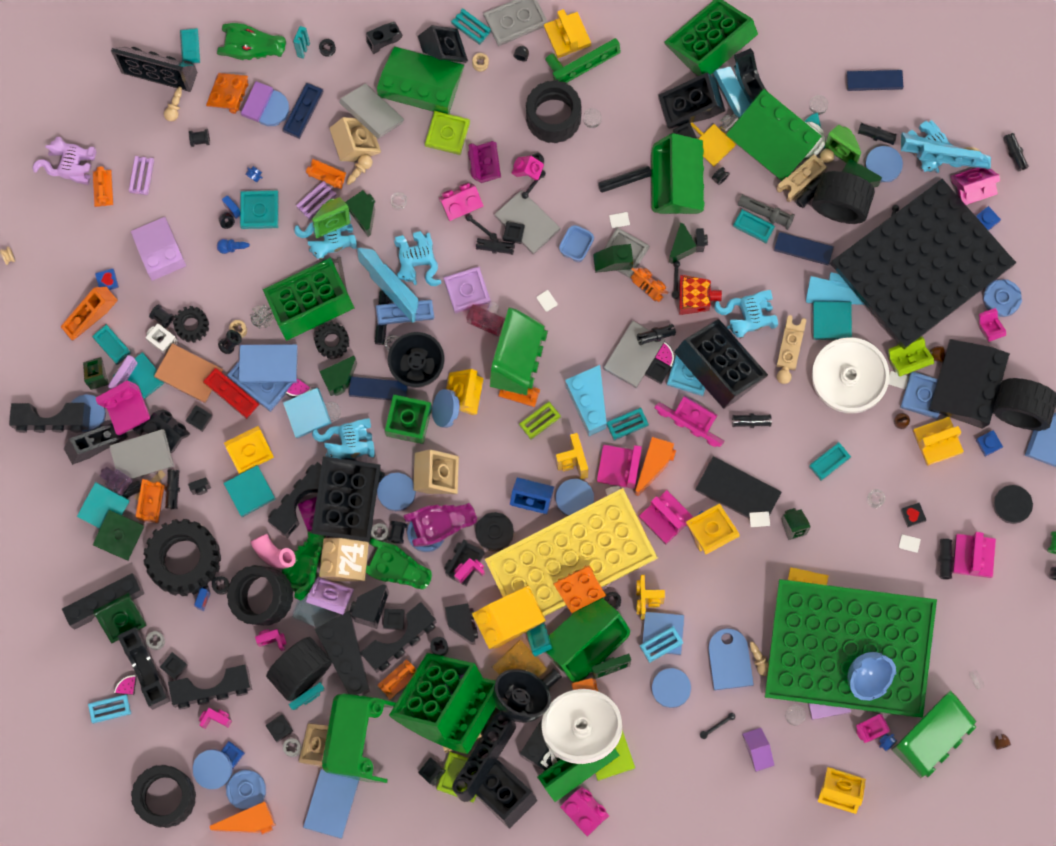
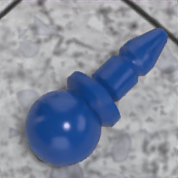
M221 239L217 243V250L222 254L234 252L236 249H245L250 244L235 242L233 239Z

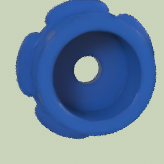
M254 166L247 168L248 171L245 175L257 183L260 178L263 179L261 176L262 172Z
M885 734L879 740L881 743L879 748L888 751L897 742L893 737L894 734Z

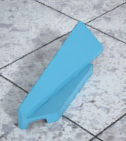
M358 248L359 262L370 273V278L412 323L415 322L416 310L419 304L418 298L386 264L382 263L374 250Z
M830 273L828 280L810 277L806 303H813L814 301L852 302V304L865 305L839 274Z

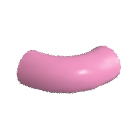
M267 533L250 541L258 557L267 565L276 569L289 568L294 565L295 554L288 548L278 549L272 543Z

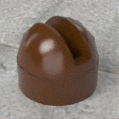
M936 346L930 350L934 361L942 362L944 360L945 349L943 346Z
M905 413L897 414L894 419V425L899 429L907 428L910 423V418ZM906 418V420L898 422L899 419Z
M1001 734L1002 739H999L997 735L995 736L994 746L996 750L1011 746L1008 736Z

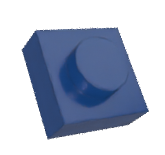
M989 206L976 215L988 231L1001 221Z
M994 430L976 439L985 457L1003 448Z

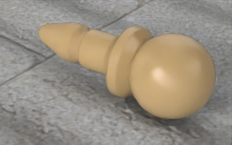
M178 87L174 92L172 104L168 103V108L164 111V117L167 121H175L179 116L178 110L180 107L177 105L182 95L181 87Z
M369 155L359 157L358 164L354 165L356 169L348 177L347 185L353 183L361 172L365 173L366 169L372 166L373 161Z
M751 641L750 649L756 659L754 664L757 665V672L762 676H767L769 661H767L766 656L762 657L758 646Z

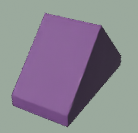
M762 728L743 733L742 735L755 772L774 766L770 744Z

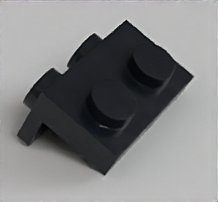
M164 409L153 412L142 428L147 434L162 429L165 430L170 453L175 451L183 438L190 435L186 427L177 422L172 414Z
M463 539L462 543L458 542L453 551L456 554L452 560L449 559L444 567L446 576L458 582L454 577L456 574L454 572L461 563L465 564L469 558L480 562L485 551L469 544L465 539ZM475 570L461 583L462 585L467 587Z

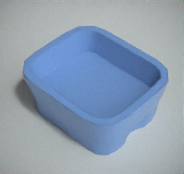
M573 225L567 230L560 243V252L563 256L580 263L589 251L594 241V236L590 231Z

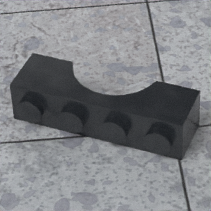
M11 403L9 426L19 433H27V430H34V432L44 433L46 430H52L57 433L70 430L71 432L80 433L82 430H89L91 407L85 403H65L63 409L57 415L43 418L39 416L36 407L30 403Z
M319 462L315 465L312 464L307 469V475L294 484V490L290 495L286 494L282 498V504L279 508L273 509L268 516V523L287 539L300 525L296 516V508L299 501L308 494L318 493L321 464Z
M131 573L62 608V611L69 626L75 630L93 620L95 617L94 610L127 593L130 594L133 600L145 593L137 577Z
M421 602L406 614L408 626L406 633L400 640L389 644L374 640L360 652L376 673L385 671L391 665L389 662L394 658L399 659L406 653L405 649L410 645L412 647L421 640L420 636L425 632L429 634L435 629L436 619Z
M135 627L118 635L123 650L138 677L141 691L148 707L153 710L170 702L171 700L140 631Z
M246 664L227 668L222 681L210 689L198 688L188 678L168 682L172 705L175 708L178 707L179 710L187 709L190 707V704L198 703V705L208 704L211 699L217 698V701L226 700L229 698V695L236 694V696L247 695L248 691L253 690L249 669Z

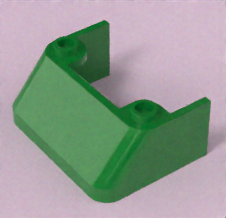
M337 694L332 702L322 760L323 770L329 774L360 781L387 783L388 779L372 776L373 763L369 758L362 757L369 717H380L383 708H393L396 703L374 697Z

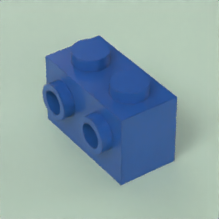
M517 477L512 489L510 505L547 514L552 501L554 486Z

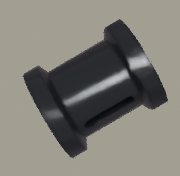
M209 130L189 131L191 147L199 144L210 145Z
M158 304L151 311L149 318L155 319L166 329L174 320V315L167 313Z
M229 330L226 333V337L218 343L220 351L225 354H231L234 351V347L242 342V337L237 331Z
M390 521L391 531L387 541L404 544L403 536L407 524Z
M436 637L430 643L433 654L445 656L448 653V643L444 638ZM442 643L444 649L437 651L435 645Z

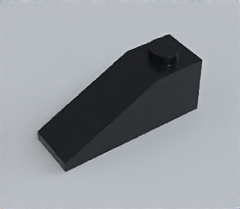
M111 423L69 438L64 451L72 465L101 453L110 448V445L123 441L128 435L126 432L117 435Z

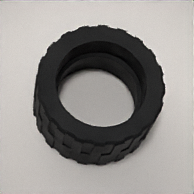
M553 80L540 83L531 90L526 102V122L534 136L547 143H558L566 141L578 131L582 114L581 99L571 85ZM559 100L570 107L571 115L562 123L548 124L538 118L536 110L546 101Z
M827 171L820 176L812 206L819 214L831 220L846 224H860L867 219L875 189L867 180L842 171Z
M1008 378L1001 382L993 413L1001 421L1015 427L1033 431L1046 430L1051 426L1056 409V393L1050 387L1039 382L1023 378Z
M258 565L247 566L239 570L232 577L228 585L227 599L232 614L246 624L269 626L280 622L290 611L293 602V588L290 581L286 578L287 576L277 569ZM264 577L272 586L273 598L265 612L255 614L248 604V591L255 580Z
M306 637L295 643L275 661L267 671L266 678L287 701H291L311 688L326 673L332 664V660L311 637Z
M156 765L144 770L137 777L131 791V802L134 811L143 821L156 827L171 828L184 822L191 815L196 803L195 787L190 781L191 779L177 768L167 765ZM160 778L175 780L182 790L179 806L168 815L154 814L146 804V794L150 785Z

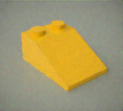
M529 586L472 613L489 649L499 648L546 621Z

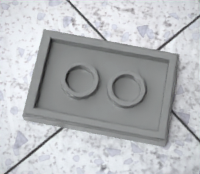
M513 0L483 13L498 46L544 27V24L548 23L537 0Z
M366 83L345 95L339 101L347 111L378 139L403 124L404 119Z
M521 190L495 213V217L504 226H506L507 221L524 224L525 230L522 244L534 255L560 231V227L531 198H522L523 191Z
M632 321L606 363L604 370L637 388L653 359L664 344L665 339H661L660 342L653 341L639 345L638 342L641 340L637 341V334L650 330Z
M163 429L110 445L119 483L174 467L165 430Z

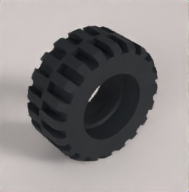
M178 519L171 520V524L165 522L161 525L162 528L159 531L155 529L152 532L154 536L152 539L148 538L146 542L148 547L144 548L143 553L145 555L143 561L144 566L147 568L146 572L152 581L165 592L167 591L175 596L177 594L188 596L189 593L195 595L199 593L198 590L201 588L206 589L209 587L207 584L213 581L215 573L219 572V562L221 561L219 545L209 530L196 521L190 522L189 519L178 521ZM191 541L197 545L200 551L198 564L192 571L186 574L176 575L171 573L165 565V557L168 550L178 542Z

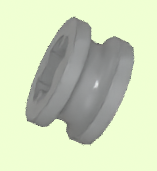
M378 523L372 527L371 535L373 539L384 542L389 536V531L384 524ZM379 528H382V531L385 530L382 537L375 535Z
M153 631L147 635L146 643L151 649L159 650L164 646L165 638L161 633ZM154 636L161 639L157 642L156 646L151 643V640H154Z
M290 738L284 742L283 751L287 756L296 757L300 754L302 746L298 740ZM288 744H297V748L295 747L296 751L294 753L292 751H287V748H289Z

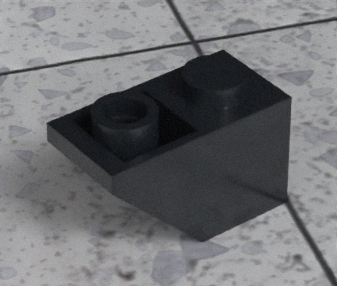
M468 603L445 607L449 630L471 645H475V639H478L477 627L472 626L471 620H474L472 615L474 613L473 608H469Z

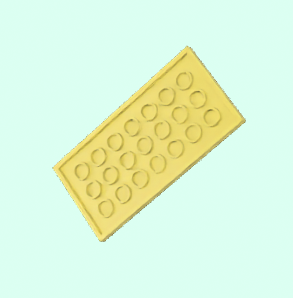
M622 488L486 558L485 561L502 597L529 586L545 617L566 606L553 583L557 582L558 579L561 580L567 577L568 574H573V571L577 572L583 569L585 565L591 566L600 586L604 587L655 561L658 557L625 490Z

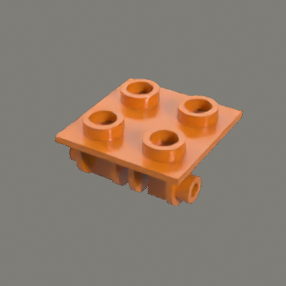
M218 73L206 106L227 108L229 112L236 114L239 111L240 102L243 101L242 97L245 96L246 88L249 85L248 76Z
M631 269L635 272L631 276L632 282L639 288L641 287V290L650 285L645 293L654 301L660 302L664 298L662 294L669 293L666 290L667 286L660 280H654L651 277L653 274L648 269Z
M585 565L583 569L577 572L573 571V574H568L567 577L561 580L558 579L557 582L553 583L571 613L606 596L594 576L591 566Z

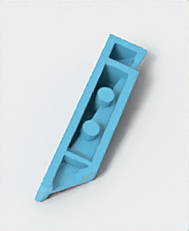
M904 132L901 134V151L919 153V160L985 169L991 168V156L982 154L980 151L967 150Z

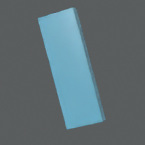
M731 67L717 69L713 74L738 120L750 103Z

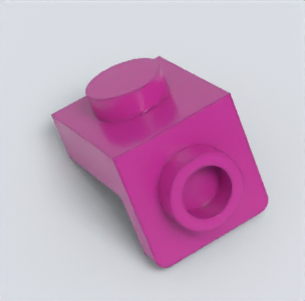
M531 155L518 157L514 162L511 174L516 177L529 176L533 180H538L544 164Z
M996 308L984 311L978 315L979 328L988 342L1006 336V330L998 319Z
M469 558L465 564L461 563L455 569V580L461 584L473 570L483 577L485 574L483 564L476 559L473 561Z
M270 629L259 632L258 636H255L259 647L277 641L279 649L281 651L285 650L286 638L284 633L280 634L278 629L270 631Z
M208 708L207 711H203L201 714L199 726L206 729L212 719L229 728L232 721L228 718V713L220 709L216 712Z
M882 713L856 725L857 735L864 743L890 732Z

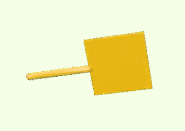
M690 123L701 135L699 140H703V157L713 167L736 146L715 124L703 133L694 123Z

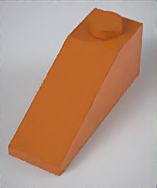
M94 287L61 325V328L71 340H75L107 314L118 301L117 298L107 287Z
M652 437L635 491L636 496H639L664 471L669 461H674L676 450L673 449L674 443Z
M262 802L209 827L210 830L218 832H261L263 835L273 830L272 827L276 826L268 804Z

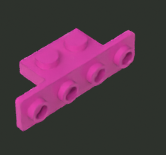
M683 397L676 411L661 402L655 405L654 408L658 410L657 413L665 418H672L676 425L687 427L694 436H702L707 439L706 442L709 445L721 447L724 444V440L709 432L718 415L689 397Z

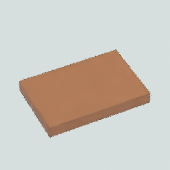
M172 343L154 378L206 403L212 390L203 381L215 368L223 372V369Z

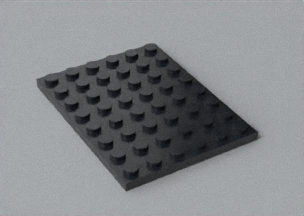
M942 178L833 259L830 264L905 350L1012 268L1016 261Z

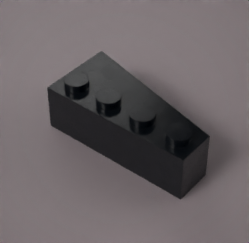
M349 610L343 615L317 627L315 631L329 658L332 660L348 694L363 696L370 692L353 619Z

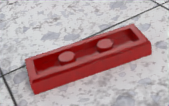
M217 368L203 381L206 386L246 419L259 406V403Z

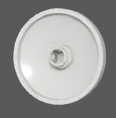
M842 338L826 345L817 355L812 369V382L819 398L830 408L843 413H860L872 408L882 399L889 384V367L883 354L871 343L858 338Z
M590 689L572 690L558 696L550 703L548 710L542 718L543 738L549 750L564 761L576 764L595 762L607 756L617 746L622 734L621 714L616 704L609 697L598 691Z

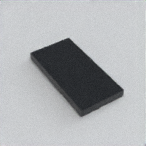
M714 456L695 489L698 493L750 519V513L769 512L770 516L782 493L780 490Z

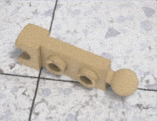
M831 149L822 150L820 158L815 154L812 155L791 175L778 184L777 192L780 193L783 190H788L790 193L788 194L787 202H791L807 185L812 183L819 174H822L827 169L824 163L833 161V151Z
M789 315L787 317L776 366L782 368L777 373V380L781 384L789 383L792 378L789 370L795 371L806 325L805 318L801 320L799 325H794L792 323V316Z

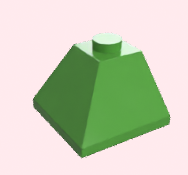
M838 125L828 134L824 149H831L834 155L845 163L849 159L858 163L862 152L855 135L852 134L849 128Z
M340 197L328 200L312 219L316 239L350 224L349 207Z

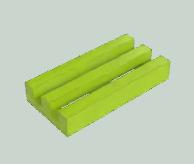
M548 402L522 421L519 426L528 435L529 439L532 440L560 419L561 415ZM550 408V411L548 413H546L544 416H542L528 428L526 427L528 423H530L532 420H534L536 417L542 414L545 410ZM551 415H555L542 426H540L538 429H536L534 432H530L543 421H545L547 418H549Z

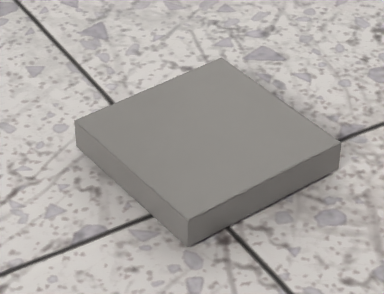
M617 228L604 249L615 245L631 244L633 268H637L650 246ZM631 269L617 270L629 278L634 273Z

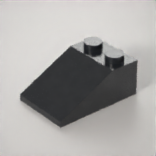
M708 72L658 95L669 129L688 122L694 123L710 119L726 111L716 78Z
M496 760L475 794L509 829L538 801L533 792L498 760Z

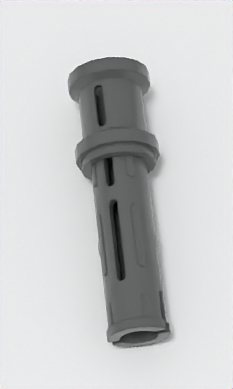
M743 194L738 202V206L770 219L769 221L773 224L778 223L785 226L787 230H789L795 217L794 214H787L778 207L774 209Z

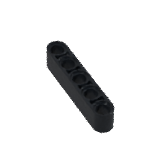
M501 712L495 715L452 785L453 791L463 802H468L474 798L516 729V723L506 718ZM467 787L464 792H461L463 788Z

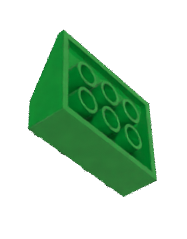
M713 0L664 43L693 73L700 76L708 72L711 75L755 38L758 32L751 17L724 0Z
M394 46L382 71L377 86V93L384 99L432 112L438 111L449 114L465 66Z
M765 89L759 92L726 133L728 138L781 181L793 172L822 137Z
M331 257L263 289L286 341L355 309Z

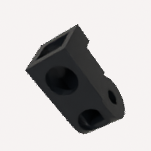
M390 22L366 32V43L372 53L375 54L381 48L399 41L403 34L396 22Z

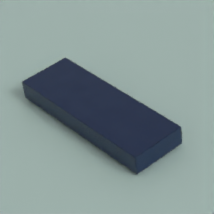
M903 70L847 71L846 73L847 91L903 90L904 87Z
M306 83L283 128L284 133L298 139L301 138L324 92L323 89Z
M779 232L774 251L829 266L834 246Z
M351 377L349 397L392 401L393 394L407 397L408 386L393 380Z

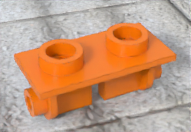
M312 159L311 166H308L306 169L309 177L324 181L334 188L342 189L346 172L316 159Z
M97 167V170L93 171L94 206L113 205L112 170H104V167Z
M533 387V389L528 390L527 395L500 390L498 397L535 407L541 389Z
M406 659L377 686L391 700L408 685L416 669Z

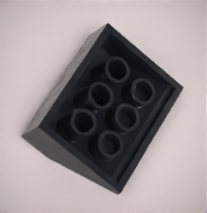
M116 47L111 49L121 74L173 88L181 87L182 90L191 92L198 73L193 63L177 61L171 56L162 57L152 51L147 53L137 47Z
M720 319L684 339L674 351L723 409L736 402L768 376Z
M950 339L929 410L981 429L988 426L992 418L1010 353L989 346Z
M323 456L312 534L370 542L381 468L380 464Z

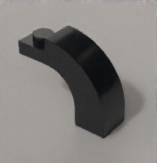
M750 48L734 55L736 64L734 69L738 82L751 104L759 92L763 89L766 90L760 79L754 52Z

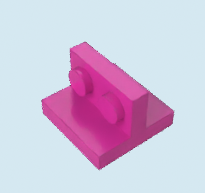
M975 167L950 176L951 183L957 187L959 198L965 205L998 195L996 183L1000 182V177L991 168Z
M666 490L659 498L656 496L651 501L650 506L639 515V518L666 545L687 526L686 521L692 519L693 516Z
M975 532L973 536L956 534L953 573L992 578L996 539L984 537L982 532Z

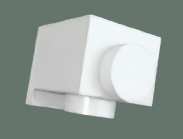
M159 324L151 327L145 337L151 345L164 355L167 354L172 343L175 345L178 343L176 337Z

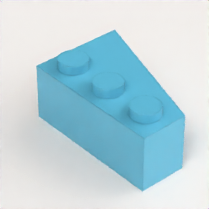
M598 365L565 380V387L588 436L605 430L607 425L601 368Z

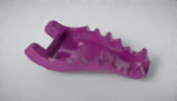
M470 503L460 506L429 505L412 513L405 514L404 520L405 522L412 521L417 535V539L412 540L413 546L419 547L438 543L461 529L474 525L477 522L475 509Z

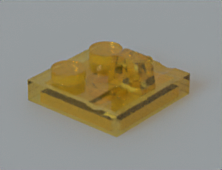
M521 640L514 644L491 666L498 675L510 669H521L539 677L547 670Z

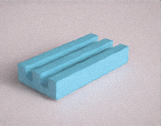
M673 626L641 644L639 647L648 662L651 663L681 646L683 641ZM673 632L674 635L649 650L646 649L647 646ZM677 639L678 642L653 655L652 657L650 656L652 652Z
M127 694L88 704L93 724L132 714ZM124 700V704L95 711L93 709L94 707ZM125 708V711L95 718V715Z

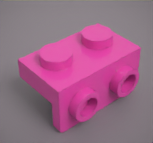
M469 182L460 185L458 190H448L439 197L449 221L484 207L476 186Z
M584 787L574 792L560 806L587 837L609 817L606 809L601 804H598L591 792Z

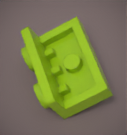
M920 337L905 350L900 345L888 349L890 364L899 377L934 364V358L926 348L923 337Z

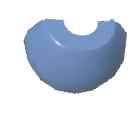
M868 652L862 654L852 662L848 669V685L854 696L860 700L870 701L879 698L887 692L886 690L892 684L894 675H896V666L892 659L882 653Z

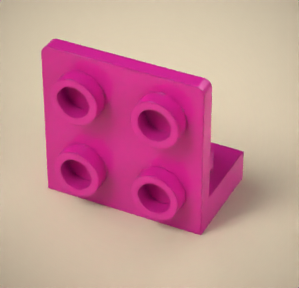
M128 380L96 397L97 404L108 410L117 435H121L150 419L139 386Z
M603 445L597 482L635 489L642 447L634 445L632 450Z

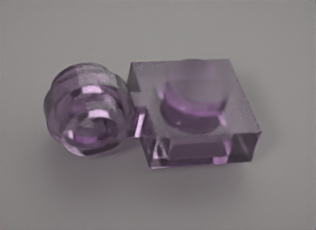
M106 466L105 469L102 468L100 471V477L107 481L105 485L120 496L133 481L118 469L114 472Z

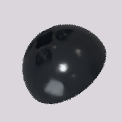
M411 332L402 335L392 344L388 353V367L391 374L398 382L408 387L419 388L431 384L439 377L444 367L445 357L440 343L431 335L423 332Z
M510 669L501 673L494 684L493 697L498 710L506 718L514 722H532L540 718L550 706L551 695L548 687L538 676L521 669Z

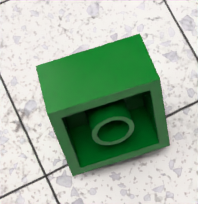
M393 394L385 427L386 437L424 444L432 411L431 402Z

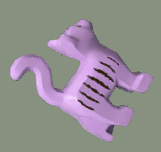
M56 137L55 140L51 141L50 145L45 147L49 150V156L62 155L58 168L53 169L50 162L45 159L35 161L32 169L35 173L43 166L47 174L51 176H60L77 183L89 185L91 176L85 175V173L89 172L91 165L88 163L80 165V161L95 160L96 149L94 147L83 149L76 144H66L61 137Z

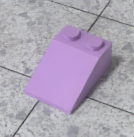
M166 217L131 231L141 259L152 281L186 267Z

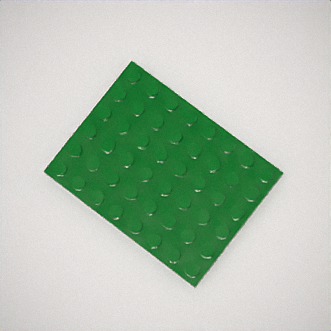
M779 579L764 697L923 718L937 599ZM868 652H878L892 659L896 666V675H894L892 684L884 695L870 701L860 700L854 696L848 685V669L858 656Z

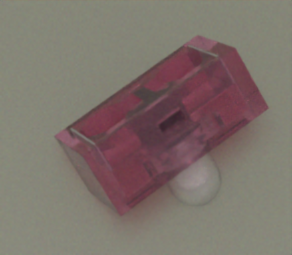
M495 302L490 303L486 310L473 304L466 317L467 323L498 337L501 335L505 318L497 315L499 305Z

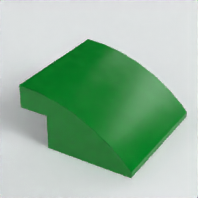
M427 653L389 716L407 729L434 743L468 754L496 707L493 697L496 681L483 678L475 663Z

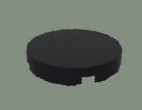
M1009 485L998 491L994 497L993 507L996 515L1002 521L1017 524L1029 517L1033 509V501L1027 490L1021 486Z
M487 513L477 522L475 529L478 542L487 550H502L513 540V524L502 513Z

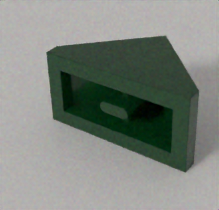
M680 223L669 256V263L671 264L696 252L697 246L684 223Z
M102 357L83 362L84 381L90 390L109 385Z

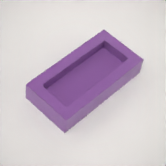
M256 81L241 111V115L259 122L274 91L273 88Z

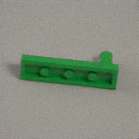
M614 38L564 67L555 54L548 55L545 61L553 71L554 80L568 83L621 53L620 43Z

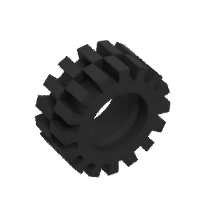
M190 306L189 309L183 307L184 310H179V314L174 316V330L183 341L186 340L188 343L190 341L195 343L197 339L201 341V337H205L207 335L206 331H209V322L205 313L198 307ZM189 318L198 320V327L193 331H188L184 328V323Z
M330 322L329 325L324 323V327L320 326L318 328L319 331L315 332V345L323 357L327 356L328 359L334 357L336 359L338 355L341 357L343 352H347L350 341L345 328L340 326L339 323L334 324ZM330 334H335L339 337V343L334 347H329L325 344V338Z

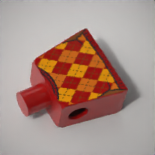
M680 275L679 315L710 311L711 301H722V290H711L710 280Z

